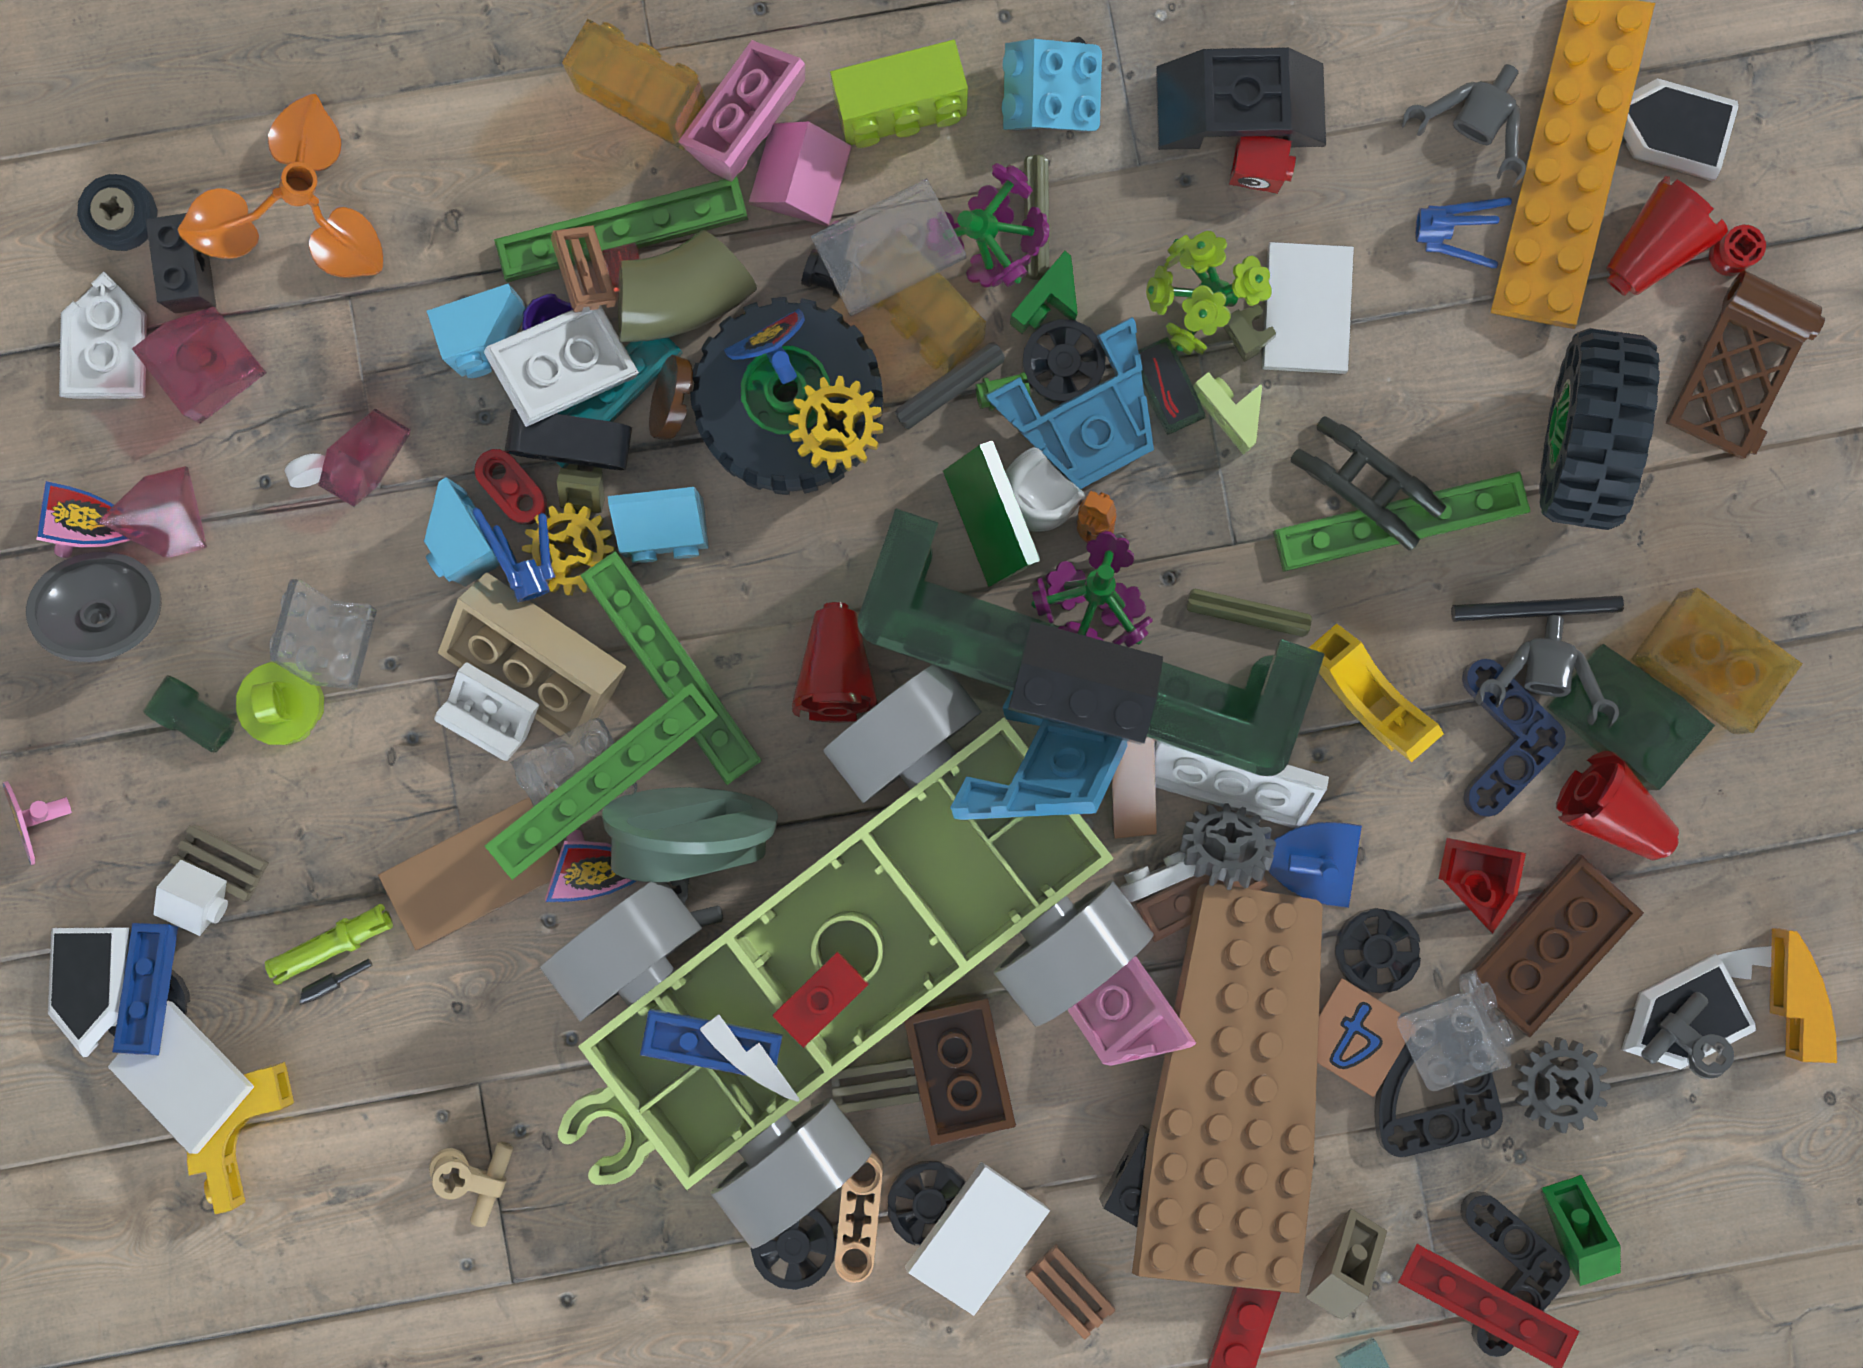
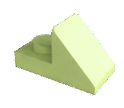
M1208 372L1195 382L1191 392L1244 455L1254 446L1257 440L1262 385L1260 384L1235 404L1231 400L1234 394L1227 383L1220 377L1214 379Z

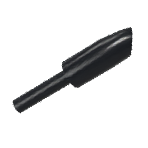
M368 958L337 975L332 972L302 988L299 1005L319 999L340 988V982L373 966L371 960Z

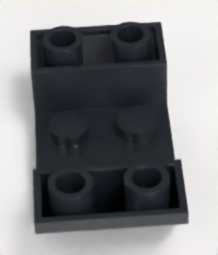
M1289 47L1202 49L1156 67L1158 150L1200 149L1204 137L1283 136V139L1292 141L1291 148L1326 146L1324 66L1322 62Z

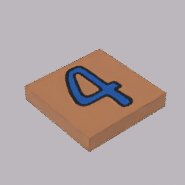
M1341 978L1319 1014L1317 1063L1374 1097L1417 1023Z

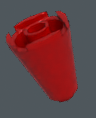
M1665 176L1655 187L1608 263L1606 269L1610 276L1606 280L1623 296L1628 292L1639 295L1722 240L1729 231L1723 219L1717 224L1713 222L1709 214L1714 208L1696 191L1678 179L1670 185V176Z
M829 602L823 605V609L817 610L814 614L792 701V712L800 717L801 710L809 712V720L816 722L857 721V713L870 711L878 702L857 613L849 609V605L846 603Z
M1602 751L1594 754L1587 759L1592 764L1583 773L1575 770L1569 776L1556 802V809L1562 813V816H1558V818L1564 824L1652 861L1666 858L1676 850L1679 843L1678 827L1624 760L1616 753Z

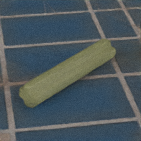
M1030 155L1024 159V174L1028 178L1027 184L1033 191L1027 199L1024 198V220H1027L1031 207H1038L1041 213L1047 215V222L1049 224L1048 159L1043 155ZM1049 237L1046 244L1039 248L1037 256H1031V262L1025 266L1028 271L1025 276L1029 279L1040 280L1049 270Z
M1196 588L1190 591L1187 600L1188 611L1301 637L1308 635L1311 628L1312 616L1303 612Z

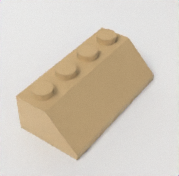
M487 572L458 598L438 654L457 667L461 668L467 662L540 704L534 719L575 747L585 737L614 694L626 669L624 664L529 600L518 602L514 590H511L510 587Z

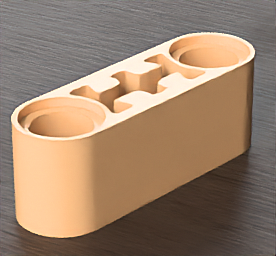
M872 1151L866 1162L874 1167L875 1176L869 1181H859L852 1175L842 1185L835 1268L842 1279L852 1283L865 1280L871 1274L874 1266L883 1177L882 1160L874 1151ZM857 1194L866 1195L864 1214L867 1216L863 1219L861 1235L853 1234L855 1217L852 1213L855 1211ZM850 1249H859L864 1252L867 1261L860 1267H851L844 1261L843 1255Z

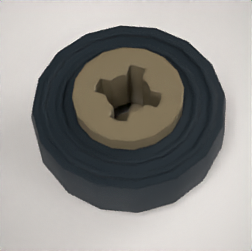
M107 174L96 178L84 188L78 200L77 216L82 230L96 244L114 251H128L141 246L148 240L146 219L156 218L158 214L154 198L145 186L139 181L121 174ZM118 205H119V207H120V208L116 209L115 211H114V210H111V209H113L114 207H116V206H118Z

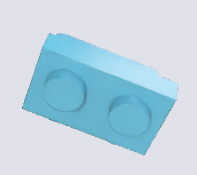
M1043 39L1005 43V55L1002 62L1004 71L1003 130L1046 128L1096 131L1099 128L1102 50L1098 45Z

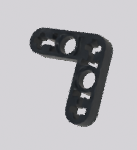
M1481 1191L1470 1193L1461 1204L1460 1213L1463 1221L1518 1268L1501 1289L1512 1295L1520 1290L1528 1291L1532 1298L1531 1305L1544 1311L1570 1277L1568 1261L1493 1196ZM1490 1203L1487 1208L1488 1213L1501 1222L1496 1229L1481 1218L1474 1222L1477 1214L1473 1209L1477 1204L1485 1207ZM1514 1229L1522 1230L1526 1236L1524 1247L1520 1251L1509 1252L1504 1245L1506 1234ZM1544 1260L1548 1263H1552L1555 1260L1553 1267L1557 1272L1553 1277L1547 1274L1542 1276L1543 1270L1539 1266ZM1528 1277L1544 1289L1540 1294L1533 1286L1525 1282ZM1473 1324L1471 1333L1473 1341L1487 1355L1500 1357L1513 1349V1345L1502 1339L1498 1343L1493 1340L1488 1341L1489 1338L1484 1333L1485 1330Z

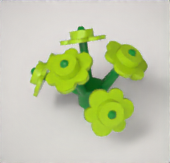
M1204 231L1193 239H1190L1188 235L1175 239L1167 250L1170 256L1166 259V263L1164 266L1157 267L1155 276L1149 279L1146 288L1150 309L1159 315L1166 313L1167 306L1172 304L1174 296L1189 297L1182 303V308L1187 313L1184 318L1187 330L1181 329L1171 322H1168L1166 325L1167 332L1172 336L1171 344L1176 347L1177 351H1182L1188 355H1191L1193 350L1199 354L1205 352L1207 346L1194 337L1195 333L1202 330L1206 335H1213L1217 327H1223L1228 324L1231 314L1227 306H1235L1238 298H1245L1248 305L1254 306L1259 301L1269 299L1272 294V288L1269 284L1270 271L1266 267H1261L1260 261L1253 255L1247 256L1243 259L1242 263L1233 267L1235 279L1232 284L1219 278L1215 267L1221 265L1226 260L1224 250L1227 247V242L1223 237L1217 238L1212 231ZM1180 262L1183 268L1192 269L1202 282L1195 289L1173 287V274L1167 271V269Z

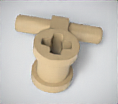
M498 1142L488 1170L469 1166L466 1156L457 1149L447 1148L437 1152L429 1164V1173L434 1191L440 1197L448 1200L460 1198L467 1191L478 1193L479 1196L470 1222L477 1227L486 1226L495 1199L501 1197L507 1179L504 1177L513 1151V1146L507 1142ZM452 1168H457L458 1174L452 1173L449 1179L443 1178V1174H449Z

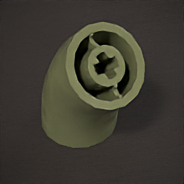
M700 230L690 240L666 253L644 259L620 260L618 281L619 341H649L695 330L739 306L757 290V285L737 257L722 242L705 230Z

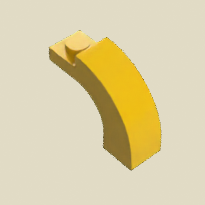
M1337 623L1305 650L1319 674L1337 697L1390 751L1395 749L1410 762H1413L1444 735L1437 722L1409 702L1385 678L1371 659L1363 643Z
M285 1062L262 1067L244 1074L255 1087L198 1154H189L187 1151L189 1176L206 1172L207 1178L204 1182V1193L208 1203L213 1204L214 1214L232 1211L245 1203L236 1159V1144L242 1128L256 1115L281 1110L294 1104Z

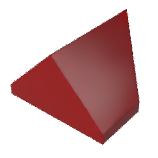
M1447 838L1438 879L1443 880L1493 934L1518 895L1526 853Z

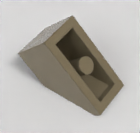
M1350 1209L1345 1214L1315 1265L1306 1298L1341 1320L1345 1319L1369 1298L1387 1230L1355 1210Z

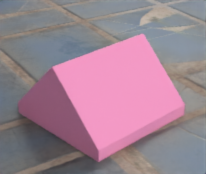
M809 121L774 123L766 140L748 202L749 205L829 227L852 149L851 145Z

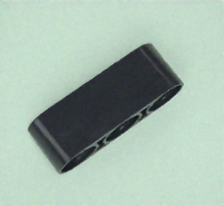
M511 409L504 452L531 459L624 471L627 466L632 427L616 422L561 414L551 415L526 427L517 410Z

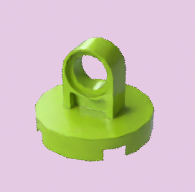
M268 662L254 668L243 679L236 694V713L241 726L254 739L268 745H291L306 739L311 734L310 731L315 727L317 721L321 720L324 713V695L318 680L304 668L290 662Z

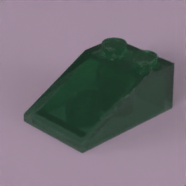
M1600 644L1587 661L1604 699L1614 702L1619 709V716L1614 724L1608 728V717L1602 712H1597V718L1593 725L1587 722L1588 713L1593 706L1577 672L1572 677L1571 692L1566 696L1555 697L1547 708L1596 751H1612L1621 757L1647 790H1660L1715 725L1682 696L1605 644Z

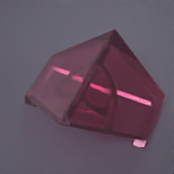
M186 466L144 476L97 521L165 558L207 548L189 469Z

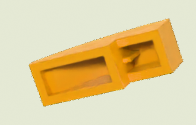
M1772 928L1770 1013L1786 1017L1785 1057L1802 1062L1837 1063L1836 1031L1832 1008L1823 978L1813 956L1798 931Z

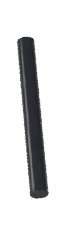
M1620 595L1452 605L1451 616L1453 622L1547 617L1550 615L1618 613L1624 610V600Z

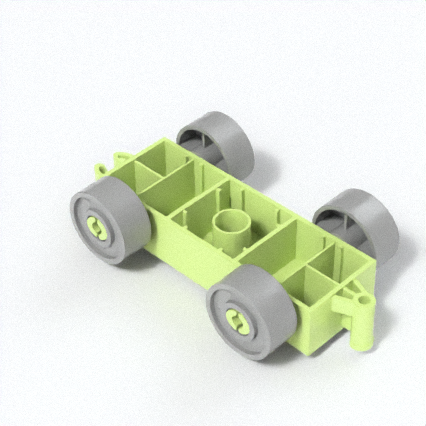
M941 659V660L935 662L934 664L944 663V662H943V660ZM932 664L868 711L823 750L863 804L899 777L902 778L910 790L679 969L675 970L666 957L692 938L702 928L667 882L652 881L594 922L540 967V970L580 1022L618 994L628 1006L626 1010L578 1046L607 1084V1087L597 1088L575 1101L563 1115L558 1130L559 1140L564 1144H572L587 1132L589 1124L598 1117L609 1116L622 1124L626 1136L624 1146L620 1152L612 1156H603L591 1167L588 1178L593 1184H616L632 1176L647 1159L649 1153L656 1149L685 1189L688 1190L738 1151L744 1158V1161L723 1178L710 1194L752 1249L757 1248L784 1232L816 1208L843 1185L872 1154V1150L832 1098H827L815 1105L793 1122H790L785 1115L788 1111L1019 932L1026 941L1005 958L993 973L1035 1027L1054 1019L1092 993L1131 961L1150 942L1154 933L1113 880L1100 885L1074 904L1066 896L1114 859L1080 814L954 819L951 805L966 776L1010 785L1029 748L1004 717L960 752L956 753L947 740L974 720L982 711L950 670ZM838 951L869 985L803 1048L772 1015ZM655 1009L712 1020L717 1015H720L724 1022L728 1024L783 1034L777 1068L799 1097V1101L796 1102L785 1098L746 1075L640 1055L649 1010Z

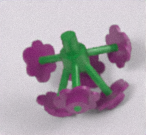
M994 163L992 175L1003 185L999 192L992 185L981 187L978 191V196H973L968 201V207L971 211H962L958 216V223H954L950 213H939L936 218L928 220L927 230L929 233L925 239L927 248L931 252H938L939 258L943 261L963 253L964 243L960 238L963 235L976 240L980 254H976L970 259L972 266L967 269L966 276L970 282H980L981 286L985 288L991 286L994 288L1002 282L1007 287L1015 283L1019 284L1028 273L1025 266L1031 262V256H1037L1039 248L1046 244L1050 231L1047 215L1041 213L1038 207L1030 208L1027 220L1025 219L1022 225L1011 224L1014 220V211L1008 206L1010 204L1008 193L1018 194L1027 199L1033 190L1027 184V176L1020 169L1013 165H1008L1005 168L999 163ZM998 232L1022 235L1021 250L1029 254L1013 262L1011 255L1005 254L994 238Z
M1109 531L1099 533L1096 540H1090L1087 543L1086 549L1090 553L1089 564L1097 569L1092 571L1087 576V579L1082 570H1075L1071 562L1063 561L1057 565L1056 571H1051L1047 574L1046 581L1050 585L1047 591L1041 577L1037 581L1040 590L1032 592L1034 600L1031 606L1036 608L1038 616L1047 614L1049 624L1055 623L1050 607L1051 604H1060L1064 610H1071L1074 608L1075 603L1088 601L1089 603L1081 624L1068 621L1065 626H1059L1058 629L1103 640L1097 636L1096 630L1089 628L1096 608L1099 606L1103 610L1101 620L1106 626L1114 627L1119 624L1125 629L1120 636L1112 641L1118 645L1123 642L1127 647L1141 644L1142 639L1149 634L1145 627L1153 622L1152 618L1148 616L1133 625V618L1141 617L1146 611L1145 602L1140 599L1141 592L1136 586L1127 588L1123 583H1116L1113 576L1114 573L1120 571L1121 567H1129L1133 564L1134 554L1129 550L1130 544L1126 538H1116Z

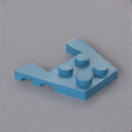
M1133 317L1096 335L1115 372V376L1043 415H1039L1021 377L985 395L987 401L1035 448H1039L1048 460L1079 489L1154 450L1147 397L1144 394L1141 374L1143 370L1141 355L1138 353L1136 339L1137 328Z
M1011 691L1002 707L1005 718L1040 727L1010 785L966 776L951 805L954 819L966 820L1096 813L1128 746L1127 741L1010 711L1008 707L1013 692Z

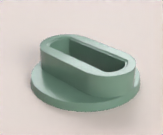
M676 787L645 790L624 795L608 803L602 811L605 831L611 836V870L615 874L630 880L670 882L756 862L766 854V840L770 839L775 833L778 813L774 807L761 799L720 789Z

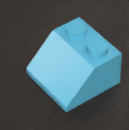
M508 283L427 310V314L442 360L460 376L467 375V378H477L492 371V366L484 354L485 348L515 335L523 321V312L527 307L525 302Z
M445 477L438 482L424 539L431 552L426 555V559L438 577L444 575L449 582L454 581L466 587L481 578L486 572L489 573L500 566V563L472 513L476 506L464 488Z
M695 487L608 496V505L619 553L625 558L631 557L632 563L657 561V554L672 552L676 559L692 558L699 556V549L709 548L704 499Z

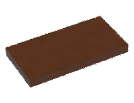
M1576 854L1464 976V979L1525 1036L1530 1038L1644 912L1583 855Z

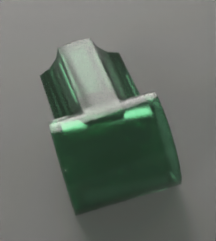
M166 675L143 709V713L158 724L173 731L178 730L210 752L217 753L233 735L237 722L199 698L200 694L186 683Z

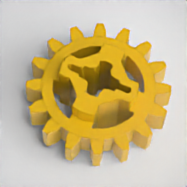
M838 376L835 386H829L825 377L820 378L821 389L815 391L809 385L804 387L808 397L806 401L794 399L793 404L800 413L789 415L788 421L790 424L798 426L799 429L790 433L792 442L803 441V444L797 450L801 457L809 453L813 454L811 460L813 467L817 468L822 461H827L829 472L834 473L837 463L843 462L846 470L851 471L852 459L857 457L859 461L865 464L868 459L864 450L866 448L877 450L879 447L878 442L872 438V435L883 433V425L873 422L874 419L882 415L881 407H869L874 400V394L870 391L861 396L859 394L861 388L859 381L856 380L850 388L845 387L843 376ZM842 397L849 400L844 404L830 403L827 398ZM813 409L818 416L817 426L808 435L807 421ZM825 411L836 420L845 418L843 424L847 438L835 428L827 431L829 424ZM864 414L865 430L859 440L854 432L855 423ZM828 445L842 446L845 451L829 452L823 449Z
M566 503L564 513H560L553 505L549 507L550 518L547 519L550 555L553 560L551 566L555 574V578L551 579L548 584L551 592L556 593L560 585H563L565 595L573 596L575 586L577 585L584 593L590 592L589 587L580 575L567 578L568 575H571L574 568L584 564L591 568L606 558V555L617 551L615 547L606 545V540L614 536L611 530L601 531L599 529L605 519L598 515L589 520L591 509L583 506L578 514H575L574 505L571 503ZM536 515V516L534 517V519H535L536 523L539 525V522H538V516H539V515ZM564 522H571L568 523L566 530L554 535L549 533L555 526ZM539 528L537 531L526 529L525 534L533 538L532 544L522 546V551L532 554L537 566H541ZM588 529L596 540L597 553L590 550L586 541L589 533ZM573 541V545L579 549L578 551L586 554V557L568 555L565 560L566 554L560 550L561 548L553 545V543L571 544Z

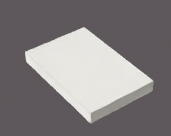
M1269 243L1267 268L1270 271L1269 284L1272 288V294L1269 299L1265 300L1264 330L1272 326L1276 332V337L1263 347L1262 369L1346 374L1348 372L1354 247Z
M601 305L596 310H590L589 307H583L582 312L574 313L571 310L491 344L484 350L485 356L526 427L632 380L639 373L622 342L619 341V337Z
M167 1001L159 1056L119 1053L108 1066L189 1154L199 1153L255 1087L171 1001Z
M981 1162L905 1265V1269L910 1275L974 1316L1050 1210L1046 1205Z

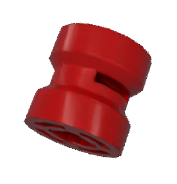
M1743 224L1736 226L1722 240L1711 246L1709 251L1710 264L1721 275H1738L1741 271L1746 270L1762 259L1766 251L1765 237L1759 229L1752 225Z

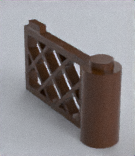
M1741 271L1732 282L1724 297L1722 310L1666 424L1740 459L1746 458L1748 453L1756 455L1768 432L1761 429V426L1802 344L1807 339L1814 340L1825 323V317L1821 316L1822 306L1748 271ZM1728 322L1743 329L1748 345L1729 352L1727 351L1722 334ZM1754 334L1764 339L1756 342ZM1773 342L1787 349L1780 364L1766 370L1758 346ZM1717 347L1719 355L1711 358L1715 348ZM1749 349L1757 373L1737 380L1729 356ZM1721 359L1729 383L1709 390L1703 372L1708 363ZM1775 372L1770 382L1768 374ZM1759 377L1764 396L1759 404L1747 408L1739 384ZM1698 384L1700 393L1692 396ZM1731 388L1738 411L1718 418L1710 394ZM1702 397L1710 421L1694 425L1682 419L1681 416L1688 402ZM1756 410L1751 420L1748 412ZM1737 416L1741 417L1746 432L1739 445L1725 439L1720 422ZM1712 425L1714 434L1703 428Z

